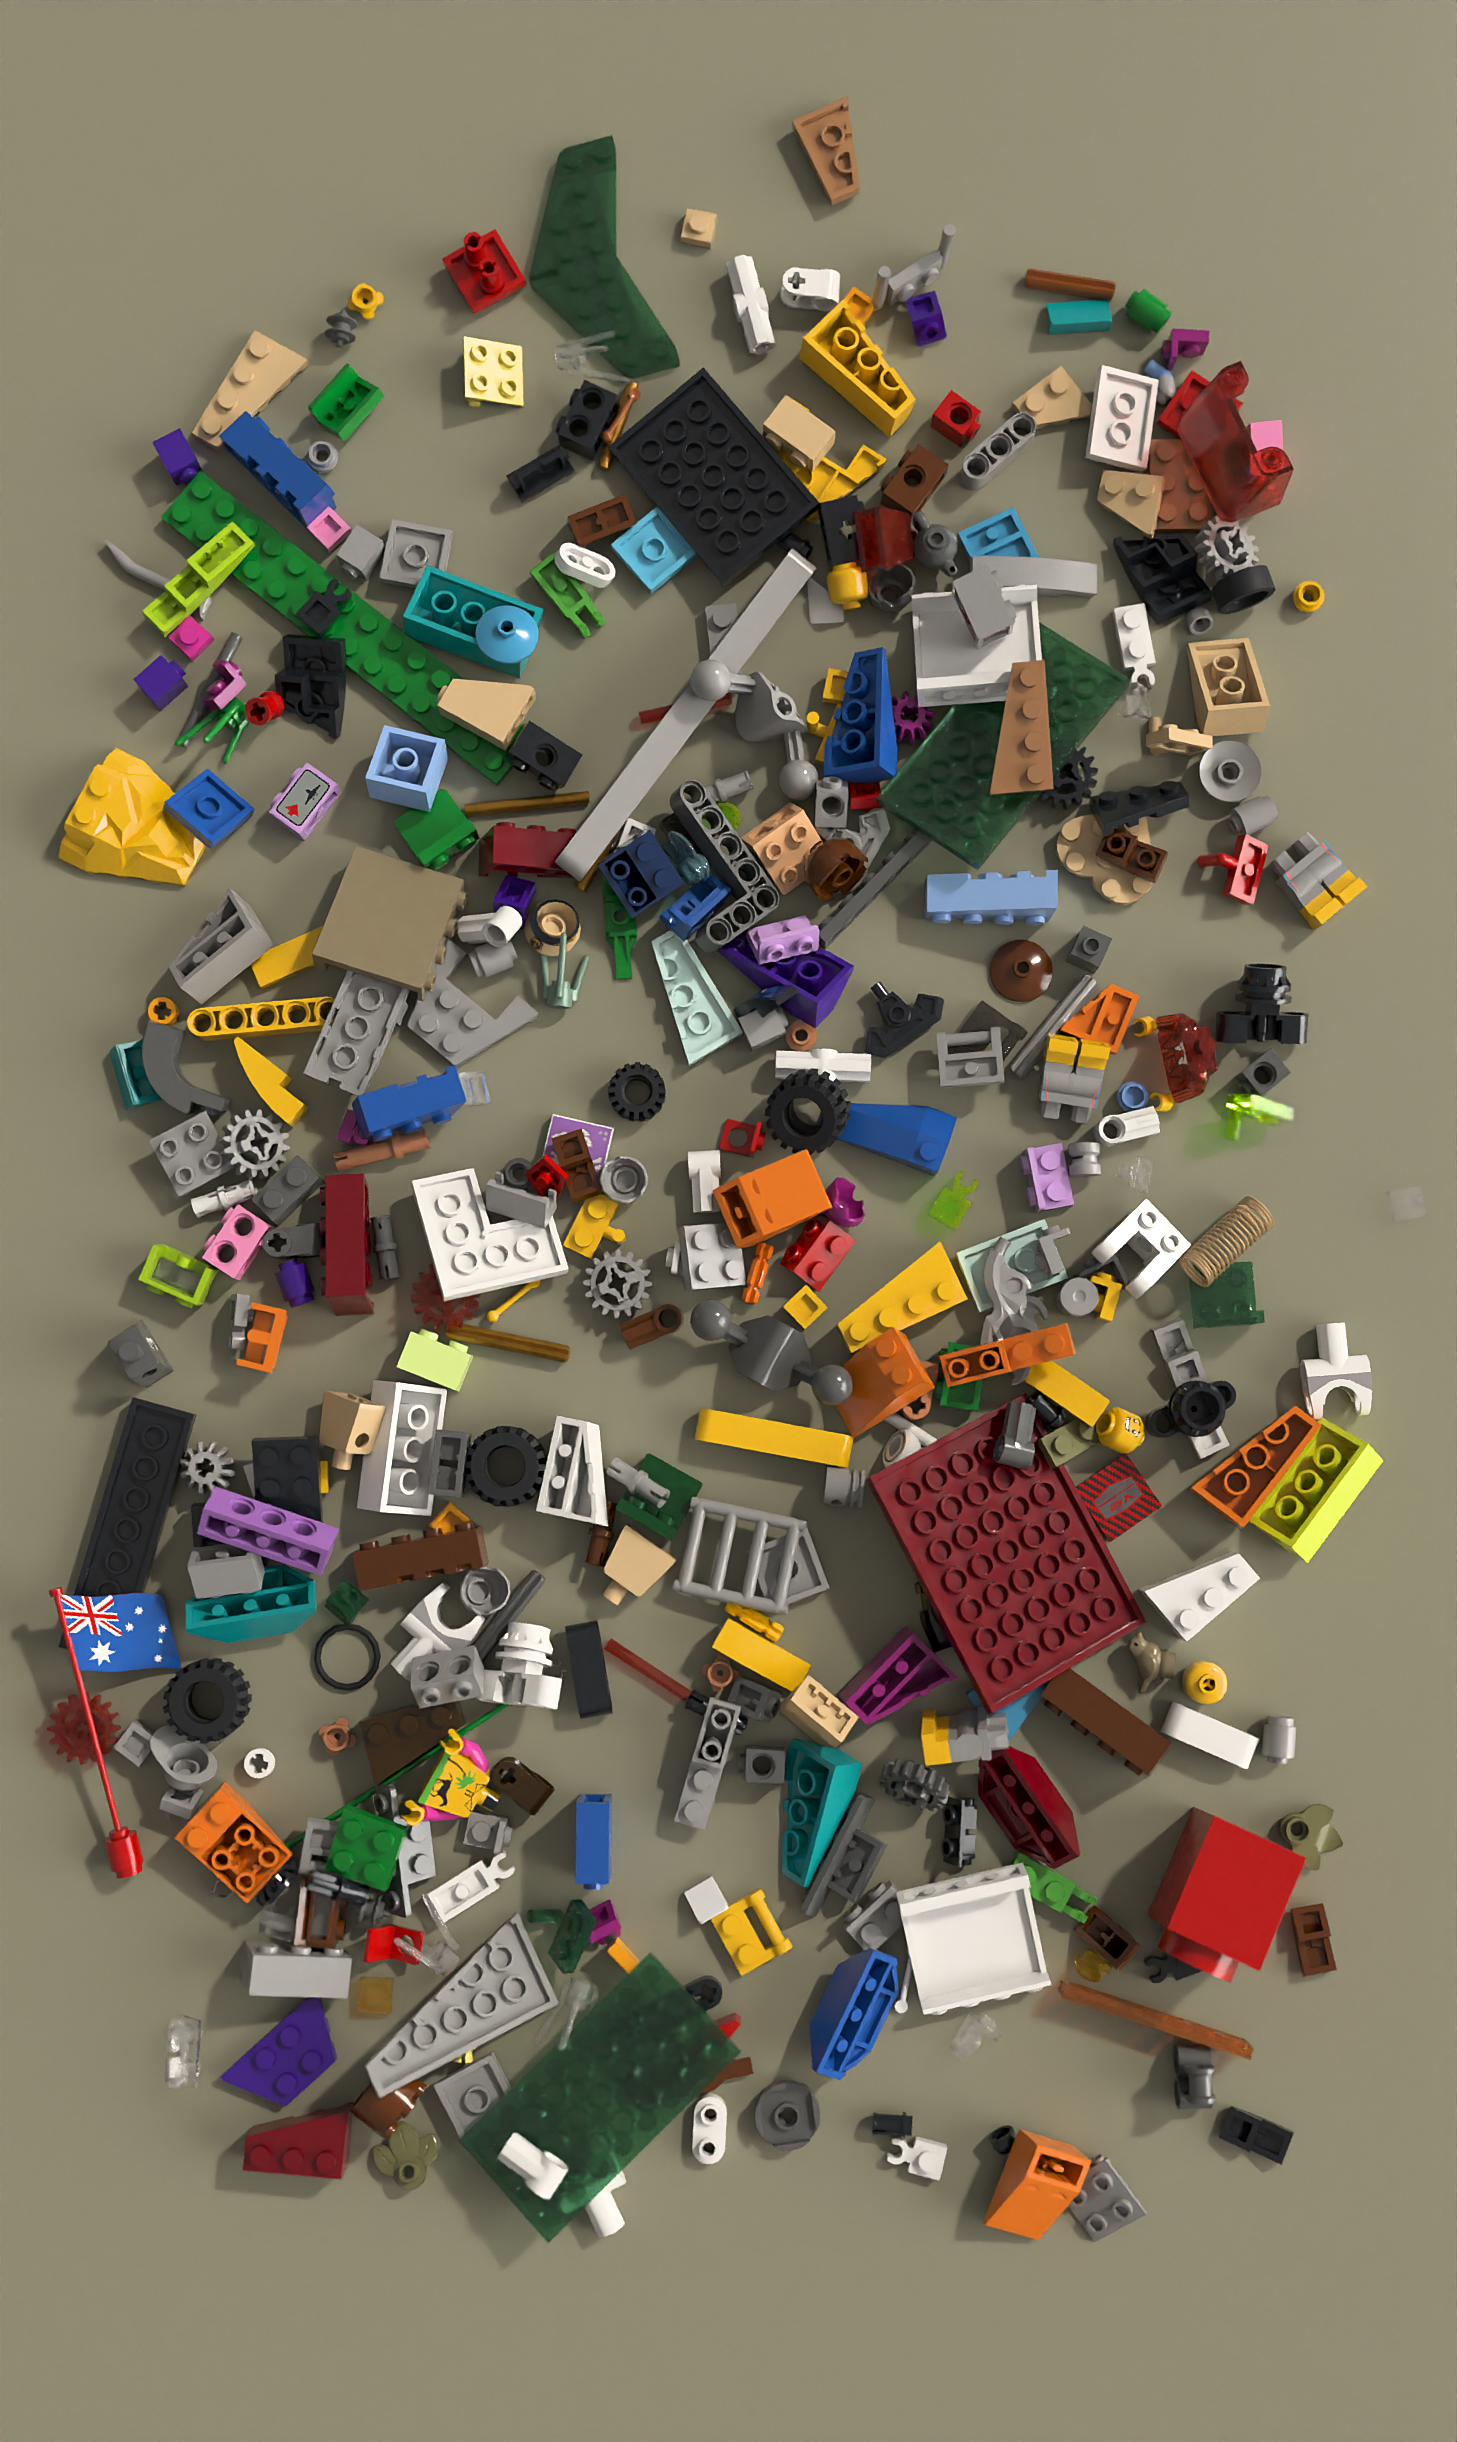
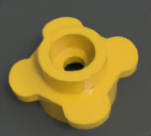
M361 283L353 290L352 298L348 299L347 305L351 311H358L364 319L368 320L375 316L374 311L378 305L383 304L384 298L382 293L375 292L371 286ZM367 299L368 303L364 304L363 300Z

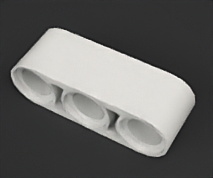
M1174 1701L1161 1729V1732L1245 1769L1248 1768L1259 1738Z

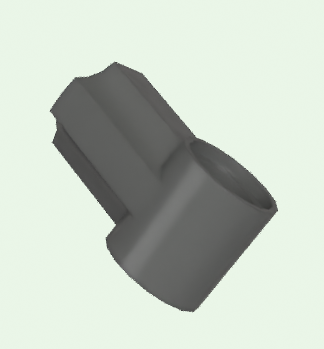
M1012 1401L1007 1403L1002 1434L996 1440L993 1450L994 1462L1022 1470H1027L1030 1467L1035 1453V1446L1031 1442L1036 1414V1408L1031 1404Z

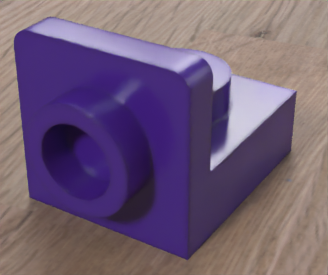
M935 291L915 296L905 301L918 346L947 337L942 311Z
M506 875L493 899V912L496 913L502 906L514 908L522 918L523 922L520 929H523L526 922L525 912L536 892V882Z

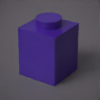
M180 428L152 442L176 486L181 483H190L198 475L199 471L203 472Z
M162 655L133 679L160 711L188 688V685L182 678L186 674L174 659L168 662Z

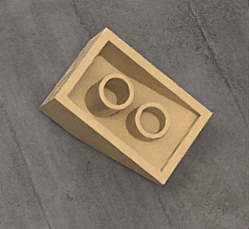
M1249 638L1188 643L1187 651L1195 715L1201 734L1222 736L1263 732L1270 703Z

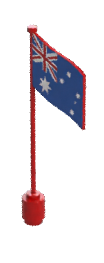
M62 1587L49 1590V1594L55 1600L114 1829L109 1832V1837L104 1840L111 1871L116 1873L118 1879L131 1877L143 1870L141 1864L144 1862L136 1830H129L128 1826L121 1827L80 1670L122 1672L155 1667L180 1670L182 1667L163 1596L135 1592L89 1597L63 1595Z

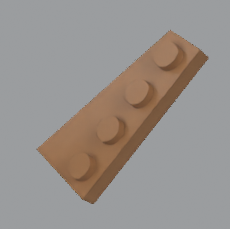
M1045 660L1012 663L989 796L1054 789Z

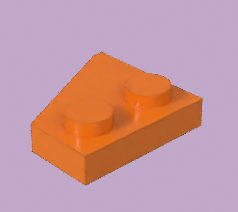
M1109 984L1063 1024L1059 1032L1074 1037L1077 1040L1080 1038L1108 1043L1111 1047L1110 1054L1115 1055L1118 1052L1139 995Z

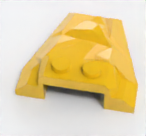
M115 748L106 757L102 765L97 764L94 767L65 821L64 829L66 834L61 842L58 858L87 873L98 874L99 872L113 874L120 878L135 877L149 882L186 886L206 846L163 809L165 801L175 794L173 790L144 761Z

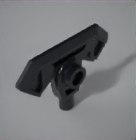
M881 981L873 985L870 989L879 1000L876 1005L885 1027H869L865 1053L886 1058L940 1021L944 1006L943 998L918 993L912 1009L893 991L889 993Z

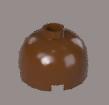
M844 838L819 841L811 848L804 866L806 882L820 900H833L835 898L832 894L839 890L845 894L861 880L867 870L863 864L868 862V858L857 846Z

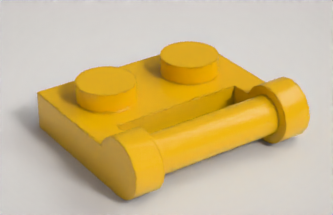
M761 1888L729 1904L727 1910L711 1919L741 1976L792 1948L788 1937L784 1938L764 1902L765 1895ZM748 1907H753L773 1943L767 1948L763 1946L744 1911Z

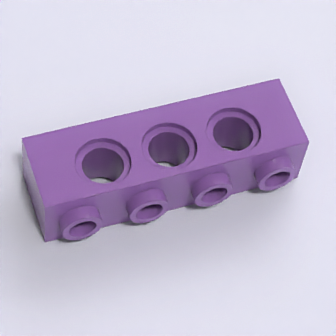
M215 1487L203 1508L197 1534L321 1576L333 1552L339 1528Z

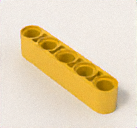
M316 997L199 1008L189 1014L187 1026L192 1034L203 1041L236 1039L237 1036L239 1038L322 1031L326 1021L323 1019V1012L326 1008L333 1005L335 998ZM304 1009L306 1011L305 1019L300 1023H293V1013L296 1010ZM267 1012H273L275 1016L273 1023L268 1026H261L260 1019L262 1015ZM235 1015H242L243 1022L241 1026L236 1029H230V1019ZM203 1018H210V1028L207 1031L199 1032V1021Z
M700 1408L694 1439L848 1468L854 1437Z

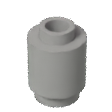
M1258 796L1231 809V816L1228 818V822L1235 834L1239 833L1240 835L1246 834L1249 836L1272 825L1273 820L1278 818V812L1273 800L1269 796L1263 798Z
M508 941L503 947H495L490 943H486L476 947V951L469 954L478 977L483 975L489 977L514 967L512 960L518 958L511 941Z
M1279 1715L1267 1716V1723L1263 1725L1261 1754L1268 1756V1762L1287 1764L1288 1758H1294L1297 1728L1293 1726L1294 1718Z

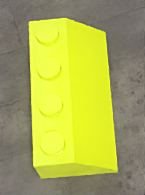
M1324 1418L1317 1421L1322 1425L1249 1520L1251 1524L1306 1563L1310 1561L1383 1462L1381 1457L1368 1443Z

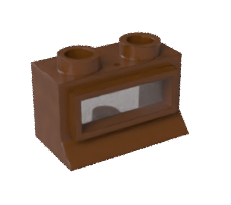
M306 1876L301 1879L294 1946L334 1949L339 1940H344L346 1920H341L342 1907H347L348 1901L341 1899L333 1901L328 1895L306 1889Z

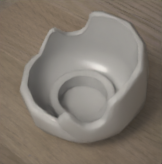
M617 1156L604 1164L599 1181L602 1192L611 1201L627 1204L634 1202L645 1193L649 1178L646 1168L636 1158Z
M483 1567L470 1570L463 1576L458 1587L459 1600L469 1612L477 1615L495 1613L506 1605L510 1596V1582L498 1568Z

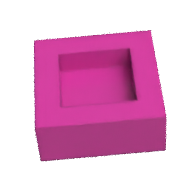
M190 615L168 637L192 662L214 641V638Z

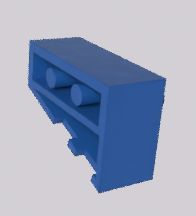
M456 1066L446 1067V1071L442 1075L427 1078L426 1074L416 1077L417 1081L400 1086L394 1084L357 1096L352 1103V1107L363 1140L373 1137L374 1141H381L393 1136L392 1132L403 1129L404 1133H411L421 1129L424 1123L433 1121L434 1125H440L451 1121V1116L467 1101Z

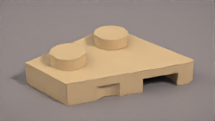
M1060 366L1013 401L1012 408L1016 413L1024 412L1033 416L1037 425L1036 429H1040L1050 424L1056 426L1067 424L1069 420L1086 417L1089 420L1091 419L1092 403L1063 367Z
M1103 470L1097 502L1108 511L1117 514L1127 524H1131L1142 531L1146 537L1153 538L1166 480L1164 476Z

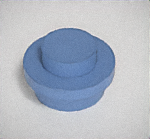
M1127 1082L1117 1092L1118 1105L1126 1112L1145 1108L1149 1100L1146 1087L1139 1082Z

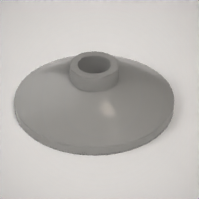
M1229 740L1216 743L1212 749L1205 752L1199 764L1201 785L1210 796L1222 802L1232 803L1246 799L1256 790L1261 780L1262 769L1258 756L1249 746L1238 741ZM1223 771H1231L1233 778H1224Z

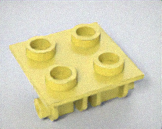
M463 337L465 399L469 402V406L479 407L481 406V401L484 400L523 407L522 347Z

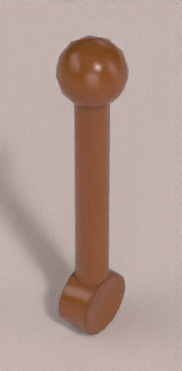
M637 388L629 390L627 394L628 399L609 429L601 434V439L604 443H610L613 440V433L632 403L640 398L641 393Z

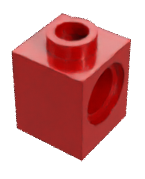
M951 390L933 413L930 427L958 447H961L966 439L971 441L979 431L981 425L978 422L981 411ZM961 417L965 423L955 424L951 418Z

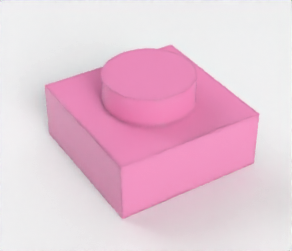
M329 506L307 526L308 532L329 553L352 532L351 528Z

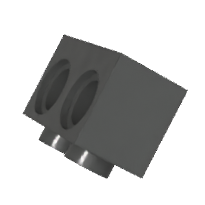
M436 1429L428 1494L464 1497L465 1475H467L466 1468L464 1467L468 1457L467 1451L471 1446L472 1433Z

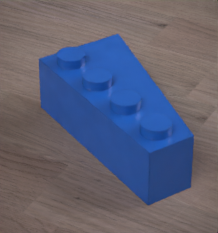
M245 411L219 435L225 449L306 529L328 506L334 511L337 508L332 497L335 493L330 486L315 474L301 458L299 459L294 455L289 446L280 437L276 438L269 432L270 428L259 416L253 418Z

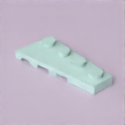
M670 930L651 941L690 1066L741 1036L743 1031L687 939L683 941Z

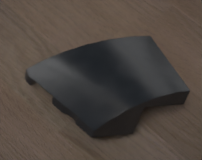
M1183 534L1154 535L1153 538L1144 536L1142 540L1123 541L1122 537L1113 539V546L1126 575L1157 625L1211 601L1212 591L1196 572L1198 553Z
M287 634L282 637L285 668L275 674L276 694L282 697L285 706L284 710L289 713H295L309 725H317L329 732L328 736L337 739L341 734L345 705V639Z

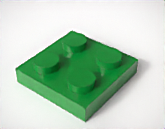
M347 1805L343 1809L325 1870L344 1875V1877L385 1892L389 1888L408 1827Z

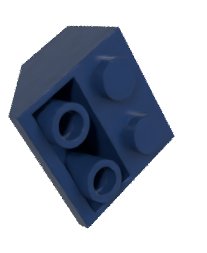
M648 829L642 830L618 846L597 864L631 918H634L684 884L651 830Z

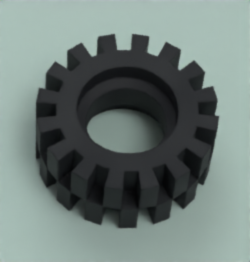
M635 1062L633 1065L628 1063L624 1065V1068H619L615 1072L614 1077H611L610 1087H608L609 1099L614 1110L622 1118L625 1117L633 1122L634 1120L642 1122L649 1117L650 1119L653 1118L662 1109L666 1098L665 1084L656 1069H652L650 1065H642L640 1062ZM635 1080L643 1081L650 1090L647 1100L640 1104L631 1103L625 1097L626 1086Z

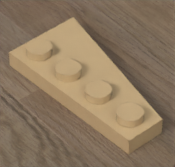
M254 330L192 431L193 437L221 453L225 447L219 435L245 411L252 417L257 412L261 413L269 405L268 402L280 390H285L291 384L290 380L299 371L303 372L309 366L308 359Z

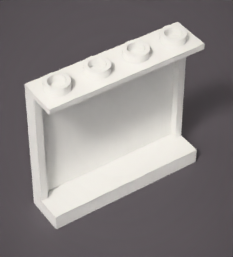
M1017 585L1015 587L1002 588L1001 596L1003 600H1010L1017 616L1012 633L977 649L952 592H926L912 595L918 707L1006 701L1012 663L1042 660L1037 585Z
M1023 1862L896 1892L918 1996L924 2015H939L947 2012L948 2009L960 2006L973 2007L981 2001L989 1999L1003 2000L1019 1992H1037L1043 1989V1987L1051 1985L1031 1900L1029 1877Z

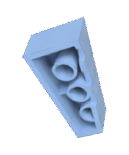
M1046 870V877H1035L1031 875V871H1017V874L1010 875L1009 878H1003V875L998 872L979 874L978 879H972V875L969 873L927 875L925 880L924 919H932V922L937 924L950 923L951 919H963L965 924H980L982 920H994V923L998 925L1013 924V920L1026 921L1027 925H1044L1045 921H1049L1057 909L1058 870Z

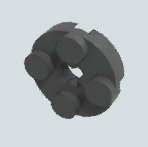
M781 2080L761 2091L755 2106V2123L759 2134L767 2142L773 2144V2147L786 2151L799 2149L810 2141V2138L817 2132L820 2125L821 2116L818 2101L806 2084L793 2080ZM784 2107H790L792 2111L797 2112V2115L792 2117L791 2123H785L784 2118L778 2117V2113L783 2112Z

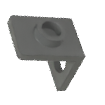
M1116 1254L1104 1264L1093 1258L1084 1263L1086 1270L1074 1275V1278H1081L1109 1263L1118 1282L1122 1284L1124 1291L1126 1290L1125 1286L1130 1282Z

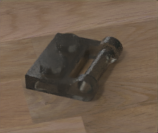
M981 1000L959 1031V1033L991 1030L990 1027L1000 1026V1028L1008 1033L1002 1041L1003 1062L1019 1040L1023 1041L1028 1034L1022 1026L1012 1022L983 1000ZM989 1043L948 1047V1054L984 1051Z

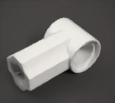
M502 906L496 913L461 917L458 921L457 934L461 942H467L468 944L488 942L495 947H503L520 929L523 921L520 914L514 908Z
M1151 1106L1119 1115L1106 1116L1095 1125L1093 1135L1097 1143L1104 1147H1111L1117 1143L1160 1133V1123L1157 1112ZM1105 1123L1115 1126L1117 1130L1115 1139L1105 1136L1103 1132Z
M720 1151L688 1152L689 1180H692L693 1213L720 1212L719 1204L713 1193V1190L719 1187V1178H721Z
M516 2132L511 2136L498 2156L500 2161L526 2179V2185L533 2192L545 2199H550L569 2170L567 2165L558 2157L546 2151L543 2153Z

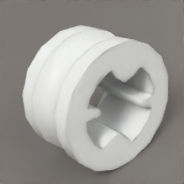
M264 1748L250 1751L244 1760L246 1772L254 1778H263L269 1775L275 1766L273 1754ZM257 1754L264 1755L263 1760L268 1762L267 1769L265 1767L262 1768V1772H257L256 1766L251 1764L252 1758H258Z

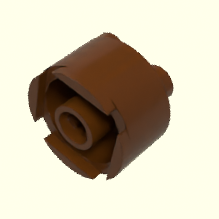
M420 2078L403 2085L381 2098L377 2097L370 2081L365 2091L359 2095L351 2107L350 2112L377 2135L387 2140L397 2128L398 2121L408 2116L416 2105V2100L427 2085Z

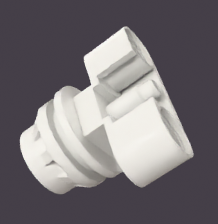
M509 1622L507 1633L499 1641V1647L503 1648L504 1652H496L495 1656L497 1659L503 1660L501 1671L484 1669L483 1696L475 1697V1699L497 1704L557 1710L562 1679L542 1675L543 1667L552 1666V1661L546 1659V1656H551L553 1652V1647L549 1641L550 1629L532 1624Z

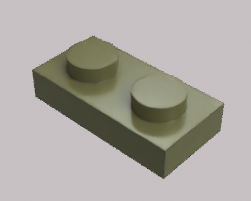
M1074 1418L1058 1429L1036 1440L1051 1469L1058 1467L1100 1442L1096 1432V1423L1090 1428L1078 1418Z

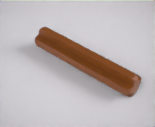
M1031 268L1027 270L1024 281L1027 288L1103 300H1112L1115 293V282Z

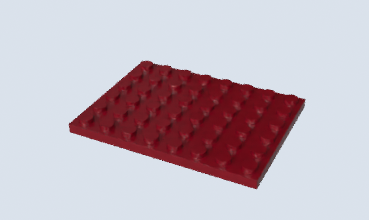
M1024 1393L1011 1401L1026 1403L1028 1396ZM1007 1403L866 1478L873 1495L987 1714L995 1713L1146 1623L1138 1604L1064 1464L1051 1469L1037 1445L1036 1440L1045 1436L1047 1432L1036 1414L1031 1442L1035 1446V1453L1030 1467L1027 1470H1022L994 1462L993 1450L996 1440L1002 1434Z

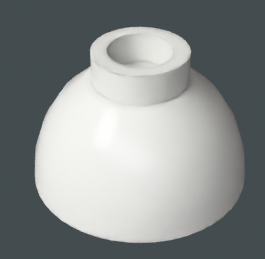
M904 1428L895 1432L890 1437L883 1451V1464L885 1468L921 1449V1444L916 1435L909 1429Z

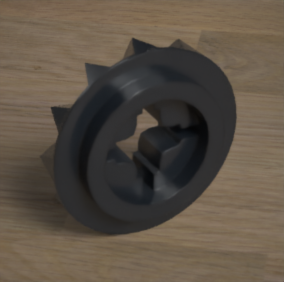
M294 1861L284 1864L258 1893L256 1902L261 1906H264L266 1903L271 1905L297 1877L298 1874L295 1871L299 1866Z

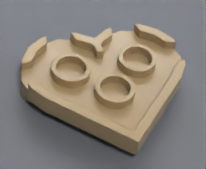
M1093 814L1074 818L1064 824L1056 840L1055 853L1059 864L1064 866L1068 872L1075 874L1077 878L1091 879L1096 893L1099 892L1104 899L1111 901L1113 905L1135 903L1150 890L1152 882L1124 871L1096 856V851L1104 835ZM1146 816L1139 819V825L1128 828L1125 823L1114 827L1138 836V841L1151 845Z

